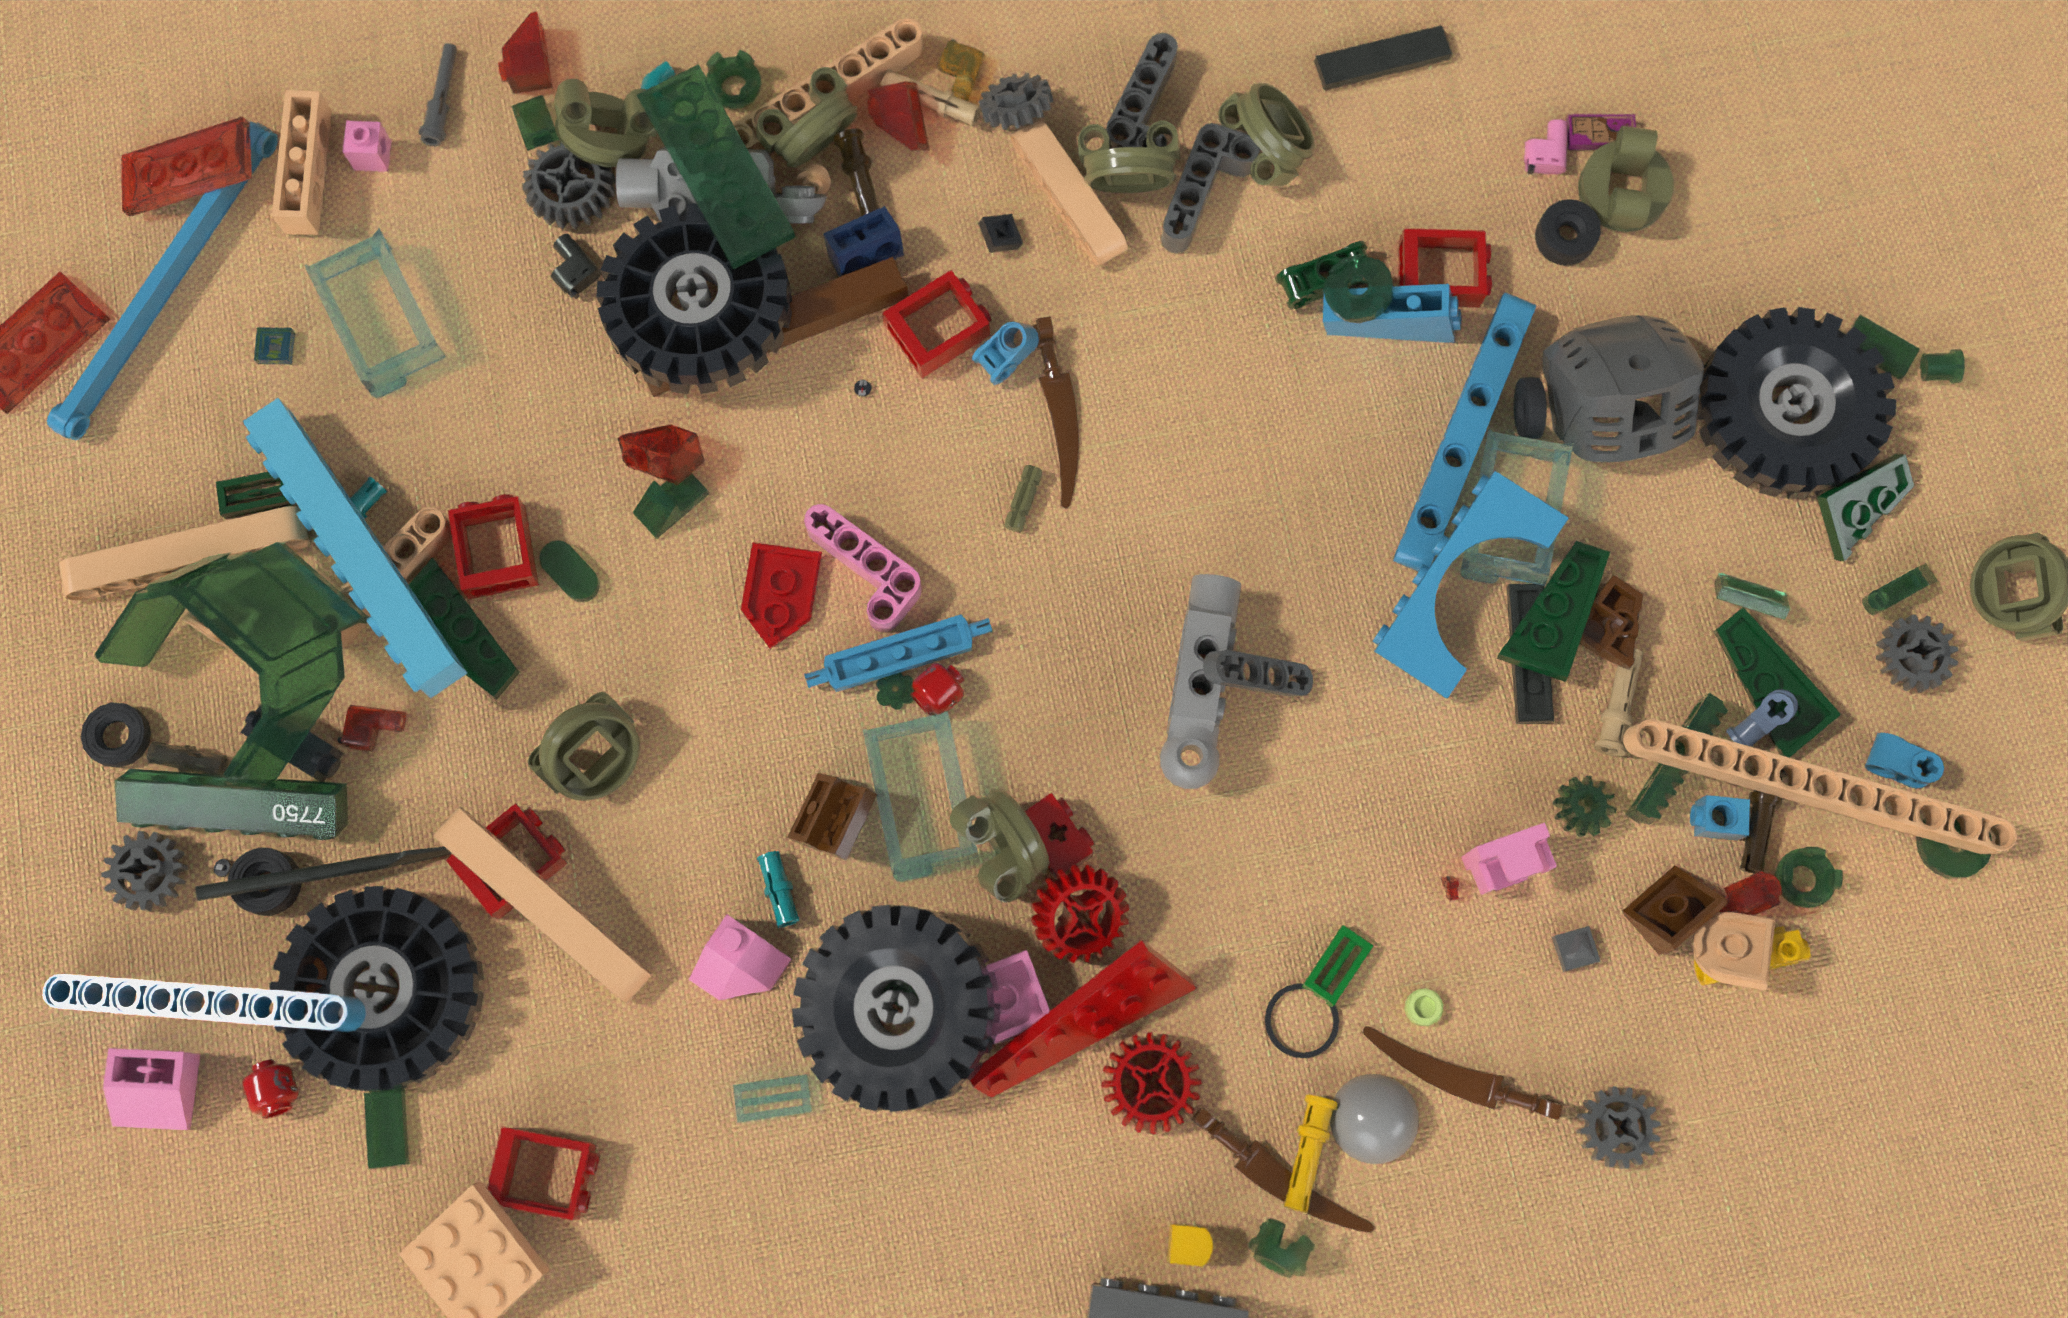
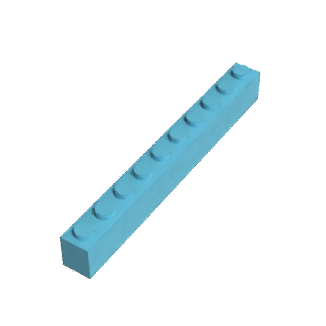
M277 398L242 421L250 432L246 436L249 444L258 454L263 452L267 459L262 463L275 480L280 478L284 485L279 488L291 505L297 503L301 511L296 513L298 518L309 531L314 529L318 535L314 539L315 544L326 557L331 555L336 562L331 566L334 573L344 584L349 582L353 588L349 592L350 597L360 610L366 608L371 615L366 620L378 637L385 636L389 643L384 647L397 665L402 662L407 672L402 675L409 686L415 692L421 689L432 698L466 675L467 671L293 412Z

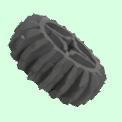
M548 141V151L543 152L537 149L536 155L538 160L528 159L530 170L523 171V177L526 182L522 184V189L527 195L526 201L529 207L533 208L534 214L539 218L543 217L549 225L556 221L558 227L563 230L567 222H570L572 228L577 230L578 222L583 220L586 225L590 226V217L594 215L602 218L600 207L610 208L609 198L615 197V189L612 185L615 184L616 179L614 174L611 173L612 167H604L586 162L567 150L561 141L560 146L557 147ZM580 166L590 169L595 174V179H590L587 175L581 174ZM544 188L551 189L552 193H556L559 201L555 202L548 199L544 195Z

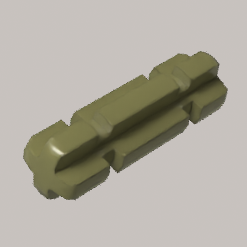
M1032 465L1024 467L1021 475L1022 481L1018 483L1010 506L1011 511L1008 512L1005 520V527L1014 532H1021L1026 522L1025 516L1029 513L1037 491L1036 486L1039 485L1042 477V470Z

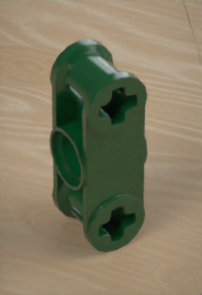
M1354 242L1343 249L1302 264L1290 266L1279 272L1275 279L1277 284H1282L1289 299L1287 301L1288 308L1291 310L1298 309L1324 297V290L1347 289L1365 284L1374 279L1379 274L1377 266L1372 265L1367 255L1366 242ZM1320 272H1330L1335 278L1325 279L1321 276Z

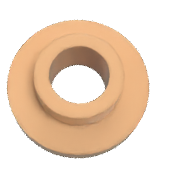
M807 164L797 175L798 186L815 187V194H824L830 188L829 172L819 164Z

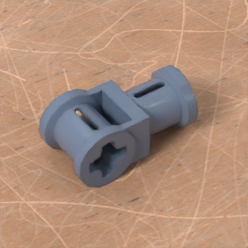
M1774 690L1764 698L1761 706L1735 728L1730 726L1726 732L1733 742L1752 747L1776 726L1785 724L1794 716L1798 708L1797 699L1788 690ZM1772 699L1777 703L1782 700L1787 703L1784 709L1787 713L1786 715L1781 711L1777 714L1772 712L1771 708L1774 706Z

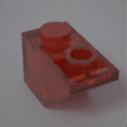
M671 424L623 434L617 438L622 452V459L627 467L677 485L705 461L697 433Z

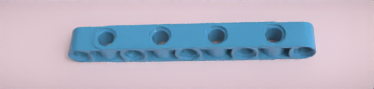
M1503 293L1396 550L1393 562L1417 572L1423 564L1427 567L1431 566L1435 556L1432 551L1443 536L1536 309V304L1509 293ZM1495 338H1503L1509 346L1499 345ZM1470 397H1479L1483 400L1485 406L1473 404ZM1445 457H1455L1460 462V467L1449 465ZM1420 518H1431L1436 528H1426L1421 523Z

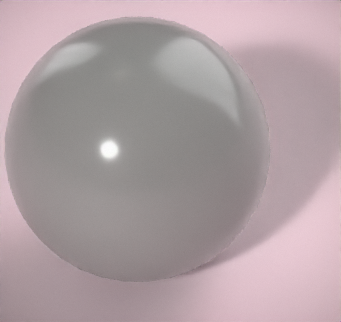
M1380 1074L1360 1075L1346 1082L1335 1095L1333 1101L1337 1102L1338 1106L1337 1109L1332 1111L1330 1126L1336 1142L1350 1157L1367 1164H1384L1402 1156L1413 1144L1419 1126L1417 1106L1409 1091L1395 1079Z

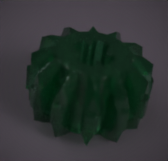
M1585 776L1582 782L1577 777H1572L1569 779V786L1561 785L1557 789L1561 797L1554 799L1553 805L1562 808V811L1555 814V819L1561 820L1565 818L1567 820L1563 828L1564 831L1568 832L1576 826L1578 837L1585 836L1587 831L1592 836L1600 834V827L1607 828L1612 824L1607 815L1615 814L1617 808L1607 804V802L1612 800L1615 794L1607 793L1604 795L1602 790L1605 788V782L1600 781L1593 786L1592 776ZM1584 800V805L1590 807V811L1584 813V807L1580 806L1578 802Z

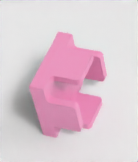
M1545 823L1476 846L1461 857L1466 871L1471 870L1481 895L1492 890L1498 891L1527 880L1528 876L1539 872L1543 874L1556 868L1555 860L1547 843V838L1550 837Z
M1027 950L986 965L988 972H995L999 988L998 991L993 992L994 1003L1000 1004L999 1023H993L991 1033L997 1035L994 1044L998 1042L1003 1043L1016 1038L1050 1010Z

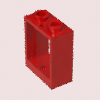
M1403 229L1398 241L1399 286L1418 285V248L1473 249L1474 286L1450 285L1452 296H1458V307L1480 308L1486 296H1490L1492 291V276L1487 275V264L1491 260V244L1486 243V231Z
M952 269L882 312L884 326L921 378L926 377L990 336V322L992 319L983 304L977 306L971 297L973 292L967 281L963 277L958 279ZM951 290L974 324L927 352L904 319Z
M503 494L494 497L493 501L479 504L475 501H469L459 504L456 509L448 510L460 588L469 600L539 585L526 507L518 496L514 497L510 494ZM515 517L523 564L474 574L466 527Z
M515 803L489 824L486 829L500 840L521 823L550 858L547 863L536 871L547 881L568 864L561 855L566 849L553 834L549 837L544 835L539 829L543 822L530 807L524 810ZM454 854L446 859V862L490 916L500 920L514 908L507 900L501 899L492 887Z
M501 1126L487 1189L501 1207L572 1221L580 1220L581 1213H587L591 1200V1191L587 1190L589 1177L596 1174L599 1165L600 1153L595 1152L597 1144ZM522 1140L581 1151L569 1208L509 1196Z

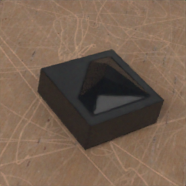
M1012 214L982 217L978 223L989 253L1018 250L1023 244Z

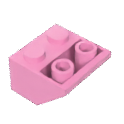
M108 1048L103 1089L112 1126L190 1130L200 1054Z

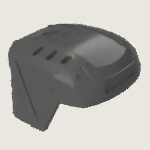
M1630 315L1598 321L1571 330L1543 351V373L1547 381L1553 431L1578 457L1592 462L1630 461L1664 453L1679 447L1695 435L1704 365L1689 339L1680 329L1666 319L1645 315ZM1662 393L1660 416L1648 403L1636 399ZM1684 414L1685 417L1674 423L1676 418ZM1593 417H1619V421L1616 423L1595 422ZM1687 425H1690L1686 430H1684L1680 434L1673 436L1675 432L1681 430ZM1592 431L1618 432V436L1599 437L1594 436ZM1591 445L1620 446V448L1614 451L1593 450Z

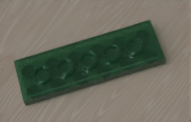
M699 64L637 94L642 108L733 269L796 238L793 228Z

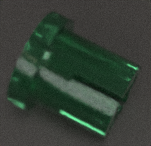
M1951 349L1949 353H1928L1921 356L1920 376L1923 381L1949 380L1950 383L1962 382L1965 360L1961 349Z

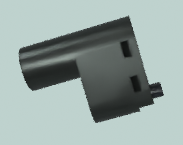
M563 234L554 242L553 247L565 261L552 272L551 278L564 293H568L571 298L577 299L580 296L579 293L600 277L601 271L569 234Z

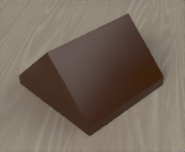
M1674 865L1622 912L1658 955L1675 950L1728 902L1725 897Z

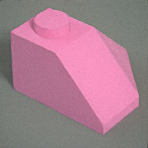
M726 915L706 943L689 980L718 1000H726L741 995L771 990L792 959L744 925Z

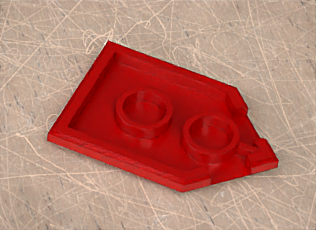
M752 542L741 611L769 649H772L811 621L822 552Z

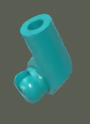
M664 61L644 76L641 89H646L654 95L656 106H659L664 100L663 96L658 92L660 86L675 75L670 64Z

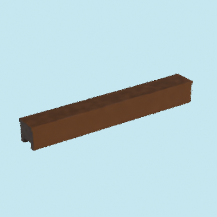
M891 257L792 295L793 302H789L792 310L789 328H782L785 339L780 348L888 308L908 297L907 284L903 281L894 258ZM664 381L660 388L647 382L653 397L671 390L668 382Z

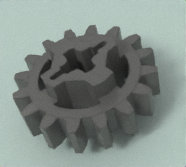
M1025 73L1021 78L1013 74L1012 77L999 79L1000 84L998 85L990 84L988 86L990 91L982 92V100H979L985 123L990 122L993 128L1001 124L1002 129L1006 130L1010 125H1015V128L1018 129L1020 126L1033 124L1032 119L1035 117L1043 118V111L1051 109L1050 103L1053 102V97L1047 79L1041 80L1040 75L1030 78V74Z
M1913 614L1905 620L1903 618L1896 620L1892 623V626L1882 631L1885 638L1878 641L1876 646L1883 649L1884 652L1877 655L1876 660L1885 661L1886 666L1881 669V673L1891 672L1893 674L1890 681L1891 684L1902 681L1904 691H1908L1916 686L1918 693L1929 689V687L1934 689L1942 685V681L1949 679L1953 675L1949 669L1958 665V661L1951 658V654L1959 650L1958 647L1949 646L1948 641L1954 637L1952 633L1946 635L1941 633L1944 626L1943 623L1933 627L1931 626L1930 616H1926L1918 621L1916 614ZM1904 633V637L1901 638V646L1896 647L1899 638ZM1934 660H1937V664L1934 669L1933 662Z
M138 831L137 840L128 835L123 836L125 843L123 847L114 844L111 847L113 852L116 853L114 858H104V862L111 865L110 870L101 873V877L111 879V883L104 888L105 891L116 893L113 901L119 904L126 902V908L134 911L140 906L141 910L150 912L153 903L156 906L165 907L166 900L164 897L168 895L176 898L178 893L173 888L176 884L185 885L186 883L184 879L179 877V872L188 870V866L178 863V860L185 855L184 851L179 849L173 850L176 842L169 838L164 840V835L153 832L149 836L147 832ZM154 848L162 853L166 861L158 860L157 852H154ZM148 866L155 868V869H149L148 871H145V870H147ZM141 871H145V872L142 873V877H141V876H138V875H135V874L141 873ZM125 881L132 884V890L136 891V895L128 890L124 883Z
M1617 1086L1608 1087L1607 1095L1602 1090L1595 1091L1596 1102L1592 1100H1585L1583 1102L1584 1106L1589 1110L1588 1113L1577 1114V1118L1585 1122V1127L1576 1130L1577 1134L1586 1135L1587 1140L1581 1145L1582 1148L1594 1149L1591 1159L1594 1161H1599L1605 1157V1167L1613 1168L1617 1161L1620 1169H1629L1630 1160L1635 1165L1643 1164L1642 1153L1645 1155H1653L1655 1153L1649 1146V1143L1660 1141V1137L1653 1134V1128L1661 1126V1122L1651 1120L1650 1117L1656 1111V1108L1654 1106L1646 1108L1643 1106L1646 1096L1643 1094L1632 1098V1088L1629 1087L1623 1088L1621 1094H1619ZM1612 1102L1625 1104L1617 1112L1605 1107ZM1638 1119L1641 1123V1132H1639ZM1614 1121H1622L1620 1128L1624 1131L1623 1134H1615L1617 1127L1613 1124ZM1596 1122L1598 1123L1599 1127V1137L1596 1133ZM1620 1143H1623L1626 1147L1632 1148L1631 1150L1625 1153H1616L1612 1151L1614 1148H1617Z

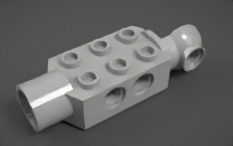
M664 147L657 151L654 159H619L616 169V193L619 207L653 208L660 221H662L659 213L661 209L675 205L679 216L687 215V203H705L707 212L713 215L716 205L733 209L737 221L743 214L756 223H763L770 214H783V221L786 223H813L814 215L821 210L827 198L826 195L815 194V187L783 186L782 193H775L773 160L766 149Z
M1200 574L1192 577L1168 718V737L1160 753V766L1165 777L1174 785L1184 789H1197L1208 784L1216 776L1220 765L1219 752L1216 747L1219 734L1218 727L1220 720L1223 719L1226 698H1220V692L1224 693L1225 686L1208 681L1203 669L1204 659L1199 656V654L1207 655L1213 651L1233 650L1236 629L1233 628H1235L1241 583L1220 575ZM1220 665L1221 669L1225 670V672L1229 671V666ZM1200 688L1206 692V695L1197 694L1193 689ZM1186 750L1195 751L1199 755L1200 763L1195 766L1186 765L1181 759V753Z

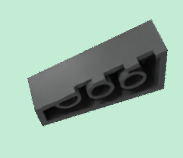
M1101 1277L1100 1284H1091L1087 1318H1248L1249 1315L1248 1310L1235 1306V1298L1214 1295L1213 1302L1198 1300V1292L1176 1289L1175 1296L1160 1294V1286L1138 1283V1290L1123 1288L1122 1280Z

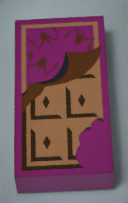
M1569 114L1566 118L1568 123V150H1597L1607 143L1616 141V134L1622 125L1636 127L1635 114Z

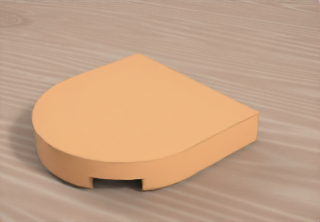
M1735 912L1717 914L1716 917L1709 919L1695 933L1693 954L1698 966L1705 974L1719 982L1766 990L1775 919Z

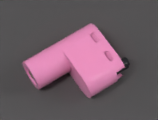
M1561 119L1551 120L1547 125V140L1530 139L1525 142L1524 163L1526 164L1525 171L1529 175L1533 173L1562 174L1566 171L1567 121Z

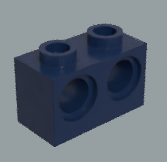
M885 206L823 233L828 258L839 277L891 257L895 260L904 256L900 229Z

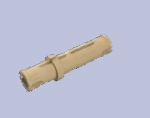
M890 69L886 71L882 80V90L938 111L937 113L941 117L946 118L950 116L971 126H974L979 118L980 105H975L955 97V93L950 90L940 91L919 81L897 74ZM904 87H907V88H910V89L915 90V91H917V92H920V93H922V94H925L926 96L921 95V94H919V93H916V92H914V91H911V90H909V89H906V88H904Z

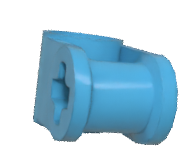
M1008 322L974 352L972 360L976 364L980 363L991 376L990 382L993 385H998L1011 376L1017 366L1036 349L1039 342L1038 333L1029 324ZM1020 330L1023 339L1022 343L1017 347L1014 343V335Z
M1877 733L1865 764V768L1871 773L1890 778L1914 789L1923 788L1929 783H1934L1941 778L1944 772L1943 761L1938 755L1888 733Z

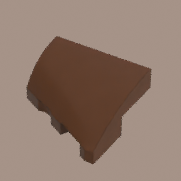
M1613 575L1593 602L1579 644L1600 657L1630 670L1635 661L1633 656L1635 641L1639 631L1638 619L1639 612L1642 609L1643 594Z

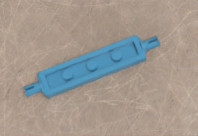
M957 615L826 655L824 659L825 668L805 673L804 676L808 688L829 682L832 688L839 692L972 651V638L992 632L989 618L968 624L962 615Z

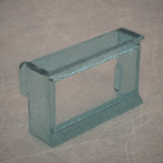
M380 228L372 237L310 266L308 264L304 265L360 381L374 398H380L405 386L407 382L406 376L446 358L443 350L435 340L391 251L393 250ZM378 259L419 345L368 368L326 281L354 267L365 265Z
M1489 429L1478 481L1483 474L1490 477L1493 473L1497 451L1553 462L1545 503L1561 512L1574 442L1559 444L1492 432ZM1556 538L1548 549L1544 550L1537 546L1534 563L1477 553L1478 543L1464 551L1460 575L1465 579L1490 584L1496 583L1499 577L1545 586L1550 573Z
M948 711L939 715L863 730L891 871L894 879L898 882L927 877L932 873V867L978 858L977 845L971 843L957 832L960 847L902 859L878 741L935 730L951 808L953 810L957 804L967 798Z

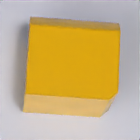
M1170 1224L1167 1262L1170 1264L1203 1267L1209 1261L1213 1250V1242L1208 1230L1199 1226Z

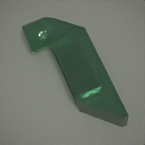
M1925 563L1879 589L1872 591L1862 598V604L1869 614L1877 615L1938 580Z

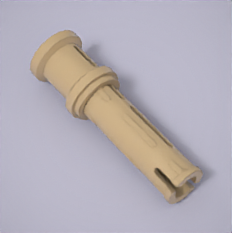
M1634 649L1633 658H1635V661L1630 670L1620 666L1617 667L1608 709L1604 710L1601 714L1600 720L1603 722L1600 740L1596 741L1594 749L1600 753L1618 757L1625 756L1627 753L1623 743V736L1625 731L1633 725V716L1630 714L1631 704L1644 654L1638 649Z

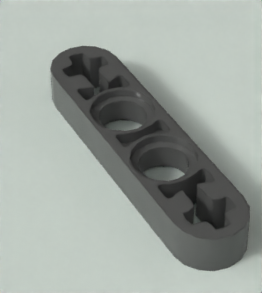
M1231 650L1213 651L1207 654L1204 659V674L1209 682L1217 685L1288 697L1307 695L1313 686L1311 670L1307 665ZM1245 663H1247L1250 668V677L1248 681L1246 680L1243 671ZM1220 665L1229 666V671L1225 672V670L1221 669ZM1270 667L1273 669L1275 676L1273 685L1269 681L1268 673ZM1289 676L1296 678V682H1288Z

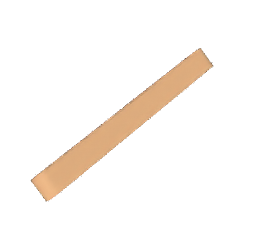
M1647 719L1630 726L1623 736L1626 750L1640 758L1978 854L1987 855L2009 850L2015 845L2017 840V831L2014 825L2006 819L1659 720ZM1641 730L1649 734L1651 738L1649 746L1641 741ZM1676 740L1683 743L1685 747L1684 756L1676 751ZM1711 749L1719 755L1720 763L1718 766L1711 761ZM1746 759L1754 766L1753 776L1746 771ZM1781 770L1785 771L1789 777L1788 785L1781 781ZM1816 780H1818L1823 786L1822 795H1820L1816 791ZM1851 790H1853L1858 797L1857 805H1855L1850 799ZM1885 800H1888L1892 806L1891 815L1885 809ZM1920 810L1926 815V824L1920 819ZM1955 819L1961 826L1960 834L1954 827ZM1990 830H1991V831L1994 833V835H1995V843H1993V842L1990 840V837H1989V831H1990Z

